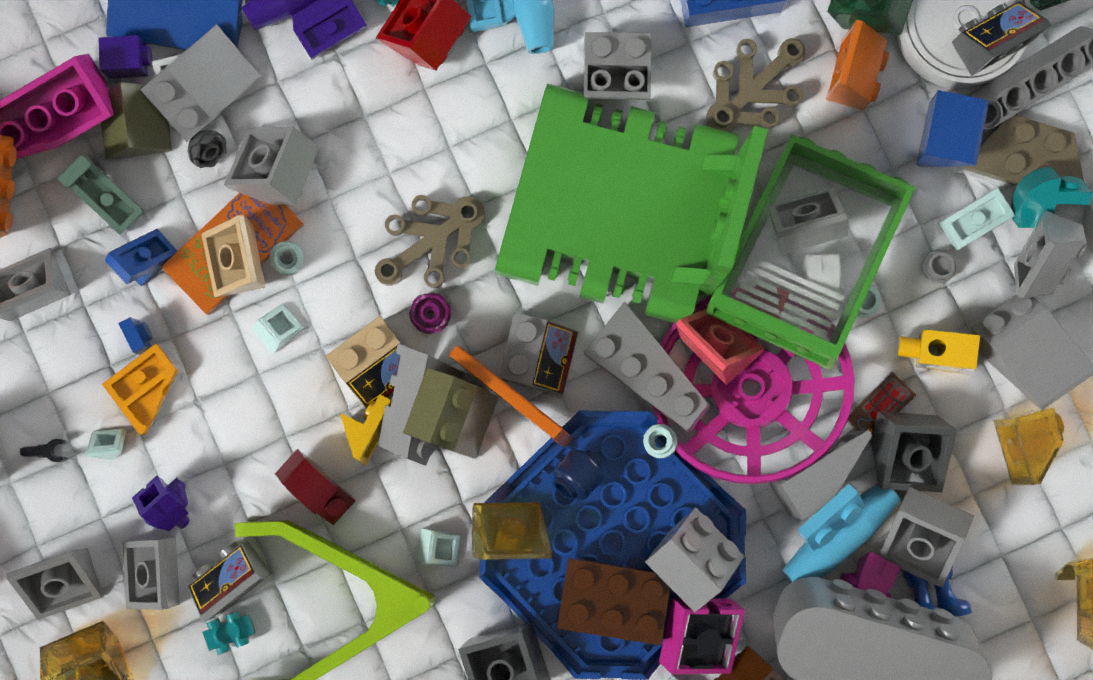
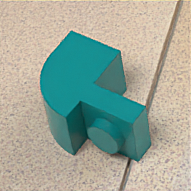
M1052 167L1034 170L1019 182L1014 191L1011 209L1016 216L1012 217V220L1018 228H1035L1045 210L1055 213L1056 204L1090 205L1092 191L1080 178L1073 176L1060 178Z

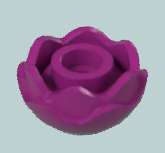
M438 293L419 295L414 299L410 309V321L422 333H438L448 325L451 318V307L444 297ZM429 311L434 312V315L432 317H429L427 315Z

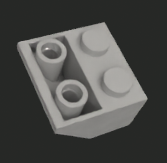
M585 32L583 57L584 98L650 100L651 33Z

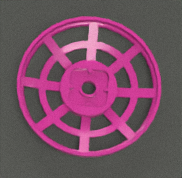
M741 288L733 289L730 297L748 305V302L735 297L737 292L751 297L752 293ZM712 296L697 303L693 314L708 308ZM791 300L787 302L794 307L832 323L826 316ZM810 319L806 321V323L828 332L826 336L830 341L836 328L833 323L830 328H827ZM676 323L670 327L660 343L668 355L680 337ZM801 327V328H800V329H802V330H804V331H806V332H808V333H810V334H814V333H815V332H812V331H810V330H808V329H806V328H804V327ZM750 334L757 341V337ZM844 343L838 357L843 376L822 378L819 365L803 358L808 365L812 380L792 381L786 364L795 354L782 348L777 355L764 350L727 385L715 373L713 374L711 384H693L696 369L701 361L693 352L686 364L684 375L703 398H713L719 414L706 426L700 419L694 427L698 433L684 445L678 439L675 451L696 469L714 478L732 483L762 484L776 482L794 476L821 459L839 439L850 416L854 399L855 378L852 360L846 344ZM751 380L759 382L762 386L761 391L755 396L746 395L742 391L743 385ZM844 390L839 417L831 433L823 441L809 430L819 413L823 392ZM813 393L810 408L804 420L800 423L786 411L791 403L792 395ZM653 407L655 416L658 419L657 423L671 428L667 417ZM778 421L791 432L788 436L777 442L761 446L760 428ZM728 423H732L747 429V446L729 443L716 435ZM798 440L814 451L806 459L790 468L774 473L761 474V456L782 451ZM709 442L714 447L727 453L747 456V475L719 470L701 461L694 454Z

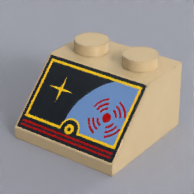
M379 316L325 357L367 409L372 401L376 402L379 394L386 398L393 395L394 386L390 385L391 375L398 372L401 355L396 354L398 343L401 345L402 343L384 319Z

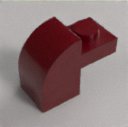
M299 449L275 473L280 482L297 500L315 515L319 514L332 525L356 501L350 493L330 479L318 464Z

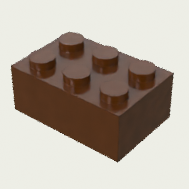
M568 557L557 628L661 646L670 587L653 570Z

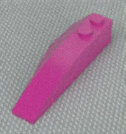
M90 54L72 57L0 100V135L14 137L13 147L17 151L16 159L58 148L114 116L107 82Z

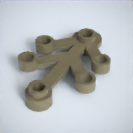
M794 38L785 40L778 49L777 57L753 79V57L757 52V45L751 39L741 40L736 48V54L739 58V93L729 102V80L734 73V68L728 61L718 62L713 70V77L716 80V103L707 111V126L730 133L737 125L761 126L765 129L774 128L780 120L779 112L775 108H765L761 113L739 111L747 103H774L795 107L801 102L803 91L796 85H790L785 90L763 88L785 67H795L800 64L805 56V46L803 43ZM743 45L750 46L752 53L749 55L744 54L741 51V47ZM787 47H796L798 54L795 56L790 55ZM720 67H725L729 71V75L722 77L718 74L717 70ZM787 92H795L798 99L796 101L789 100ZM724 112L728 115L729 120L727 122H720L717 114ZM764 114H772L775 121L773 123L765 122Z
M425 195L416 196L411 204L416 215L424 217L430 213L451 217L441 225L406 221L399 215H390L385 220V228L390 235L408 234L423 238L396 258L380 260L375 267V276L378 281L386 286L397 284L402 278V270L432 249L430 266L424 274V281L430 288L441 287L444 283L442 270L447 238L458 229L457 249L451 254V262L458 269L468 267L471 262L469 248L472 229L478 227L483 222L485 216L482 203L474 197H463L455 204L430 201ZM422 200L428 203L427 209L425 211H418L416 204ZM464 208H472L474 215L471 218L463 217L462 211ZM393 220L401 222V227L397 231H392L389 228V224ZM458 253L467 255V261L464 264L455 262V256ZM387 265L394 268V273L390 277L382 275V269ZM433 272L440 274V281L436 284L428 281L429 275Z

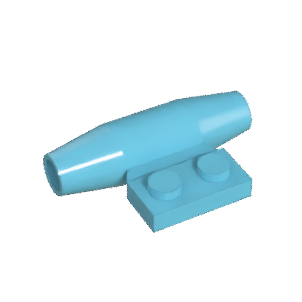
M466 0L468 14L471 16L469 20L470 27L473 32L503 27L516 17L528 53L541 54L554 49L553 0Z
M848 484L798 529L804 543L782 571L791 582L805 577L822 578L832 572L878 531L901 502L899 496L894 490L881 489L878 484L859 495Z

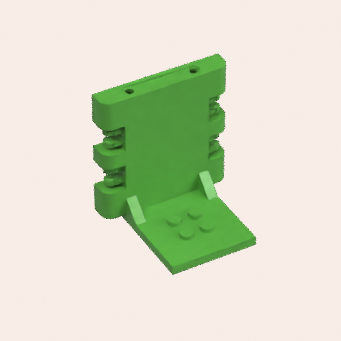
M547 83L498 255L495 275L539 286L547 255L554 256L548 279L553 281L559 275L561 259L574 262L568 276V285L572 286L576 285L581 264L587 265L580 298L603 304L613 272L618 274L612 297L620 298V295L623 294L624 281L627 276L638 279L632 297L633 302L640 304L645 284L650 282L652 286L644 315L677 324L679 319L693 314L698 296L709 298L733 269L768 129L754 126L738 154L735 155L739 139L738 134L695 123L688 150L682 149L686 128L681 126L676 130L674 146L662 143L667 130L666 122L659 121L654 141L648 140L655 112L631 106L624 133L618 132L623 111L615 110L610 122L611 128L607 129L598 126L603 114V105L596 104L590 124L585 123L584 119L590 99L584 98V93Z

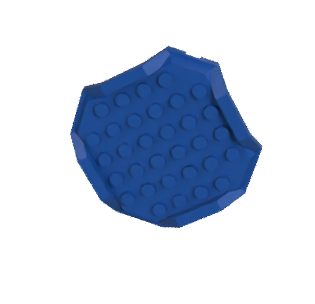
M579 410L562 426L572 439L565 449L550 438L481 505L479 579L494 591L524 623L532 621L536 635L575 679L622 678L627 680H648L660 665L659 659L662 645L558 629L557 621L568 557L652 570L645 561L670 529L695 507L703 515L707 516L714 526L728 540L732 541L745 556L746 509L710 475L693 467L676 451L669 457L660 459L651 456L645 450L643 443L644 435L650 427L658 424V419L652 412ZM659 436L656 439V446L658 448L664 447L667 443L665 436ZM578 449L584 452L590 450L602 461L600 467L604 474L603 481L586 499L578 500L575 498L572 501L568 500L555 488L553 484L555 480L553 470L571 450ZM746 557L743 558L723 590L714 598H727L746 583ZM671 588L668 599L662 644L665 635L672 598H680Z

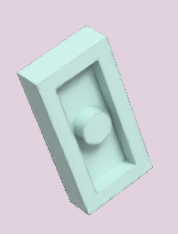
M996 188L941 221L939 225L957 251L1016 215L1000 190Z

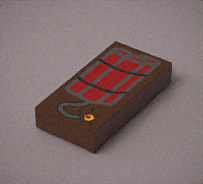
M890 372L850 413L847 423L855 430H869L871 435H873L878 411L899 413L916 394L893 372Z

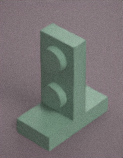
M82 154L57 178L67 189L70 188L120 235L144 212L138 204L95 165V162L87 154Z

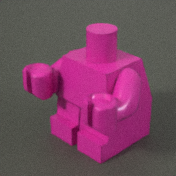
M870 551L859 558L854 573H842L839 578L850 583L854 588L865 591L867 589H875L885 594L886 597L891 598L889 590L894 585L901 567Z

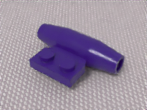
M249 0L241 7L255 31L292 17L293 30L311 60L367 28L366 22L352 0Z

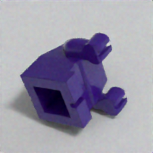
M156 475L146 485L145 489L142 488L132 497L138 514L144 519L146 524L154 528L169 532L175 526L183 529L189 524L185 484L177 477L167 485L162 478Z

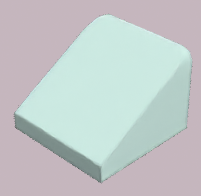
M283 303L259 318L253 327V332L272 354L303 330V327Z
M422 528L418 544L417 562L427 565L457 567L461 534Z

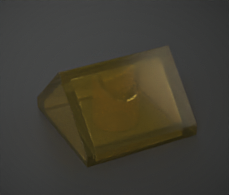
M540 502L473 503L472 557L482 560L551 558L552 550Z

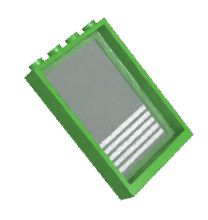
M791 134L740 238L733 269L715 289L709 301L706 314L832 370L916 187L909 185L902 178L890 177L878 172L876 168L869 164H860L850 160L839 151H829L816 145L808 138H799ZM834 187L846 212L848 236L781 254L768 206Z

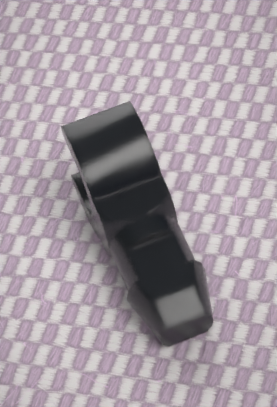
M53 439L47 444L20 448V455L24 457L48 458L52 462H64L67 460V457H57L54 454V448L58 444H67V441Z

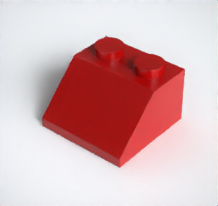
M400 0L377 34L376 39L417 65L437 71L439 66L446 60L448 52L457 38L463 34L471 16L454 0Z

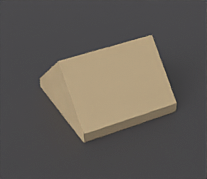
M238 215L201 233L214 298L266 287L253 223L244 215Z

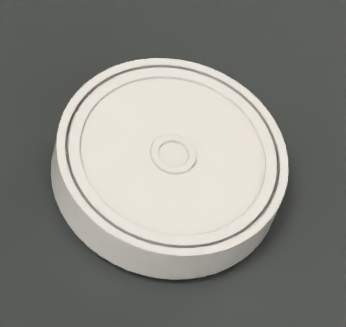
M899 0L894 25L897 44L910 67L927 81L949 89L977 88L996 79L1012 67L1021 57L1026 47L971 76L952 44V41L960 34L958 29L975 18L978 22L987 19V13L1002 3H1006L1007 7L1020 1L1031 8L1030 1Z

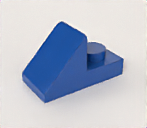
M155 229L110 251L105 258V262L126 285L136 281L142 286L162 270L161 266L177 250L158 229Z

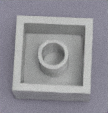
M695 507L670 529L645 563L696 612L723 590L745 556L732 541L728 540L714 526L707 516L703 515Z

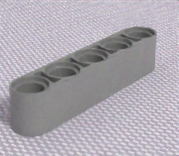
M1083 26L1075 28L1004 72L996 79L967 95L989 101L984 129L989 130L998 126L1093 67V29Z

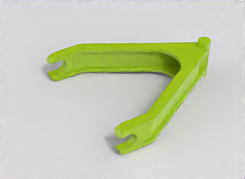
M276 520L235 523V537L279 535L366 581L374 592L377 608L375 620L368 631L295 677L282 680H317L425 613L436 603V597L432 592H428L292 521Z

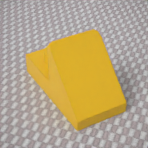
M380 394L376 402L372 401L368 405L364 414V419H366L364 424L342 413L340 414L352 455L365 466L378 445L385 405H391L392 401Z

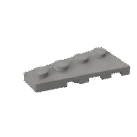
M625 301L584 351V354L688 433L692 431L710 408L707 401Z

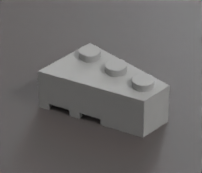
M398 343L396 354L401 355L397 374H392L390 385L394 386L391 405H385L377 446L426 466L434 452L435 445L403 433L426 369L439 371L462 380L465 373L430 355Z

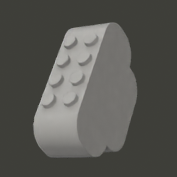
M805 577L792 582L783 590L777 602L773 615V625L778 659L783 670L795 680H992L990 666L972 627L964 620L953 616L944 609H927L920 607L919 604L910 599L901 598L896 600L886 597L885 594L875 589H867L865 591L854 588L844 580L834 579L830 581L819 577Z

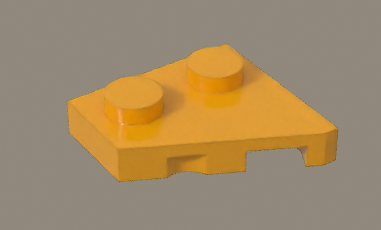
M154 344L102 385L139 435L144 436L148 433L179 370L161 346Z

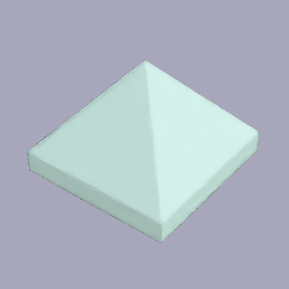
M126 429L92 432L86 451L87 457L113 460L121 454Z

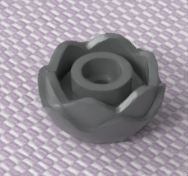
M199 131L188 143L187 153L189 160L199 168L214 167L218 160L225 156L227 152L226 139L217 131Z

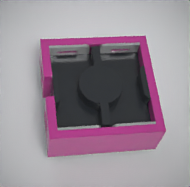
M672 598L659 663L671 674H730L745 609L732 599L712 598L707 604L694 612L681 598Z

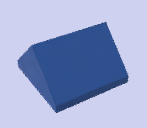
M938 90L929 102L916 165L919 167L976 166L989 101Z

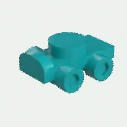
M239 611L226 615L227 622L221 624L219 618L207 622L208 630L202 633L208 650L216 649L217 655L230 651L229 643L234 641L237 648L249 644L248 636L255 634L249 614L240 617Z

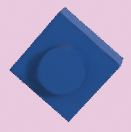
M129 317L118 323L133 353L141 355L152 347L150 340L153 339V335L144 321L140 323L139 320Z

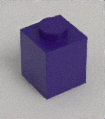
M138 35L98 38L99 68L109 79L148 77V66L152 65V51L150 46H147Z

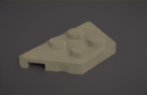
M1014 115L1001 123L980 145L976 166L961 167L963 170L1015 186L1032 171L1044 167H1052L1060 178L1073 176L1080 178L1084 182L1075 133L1018 115Z

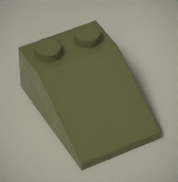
M427 368L403 433L476 459L499 397L462 379Z

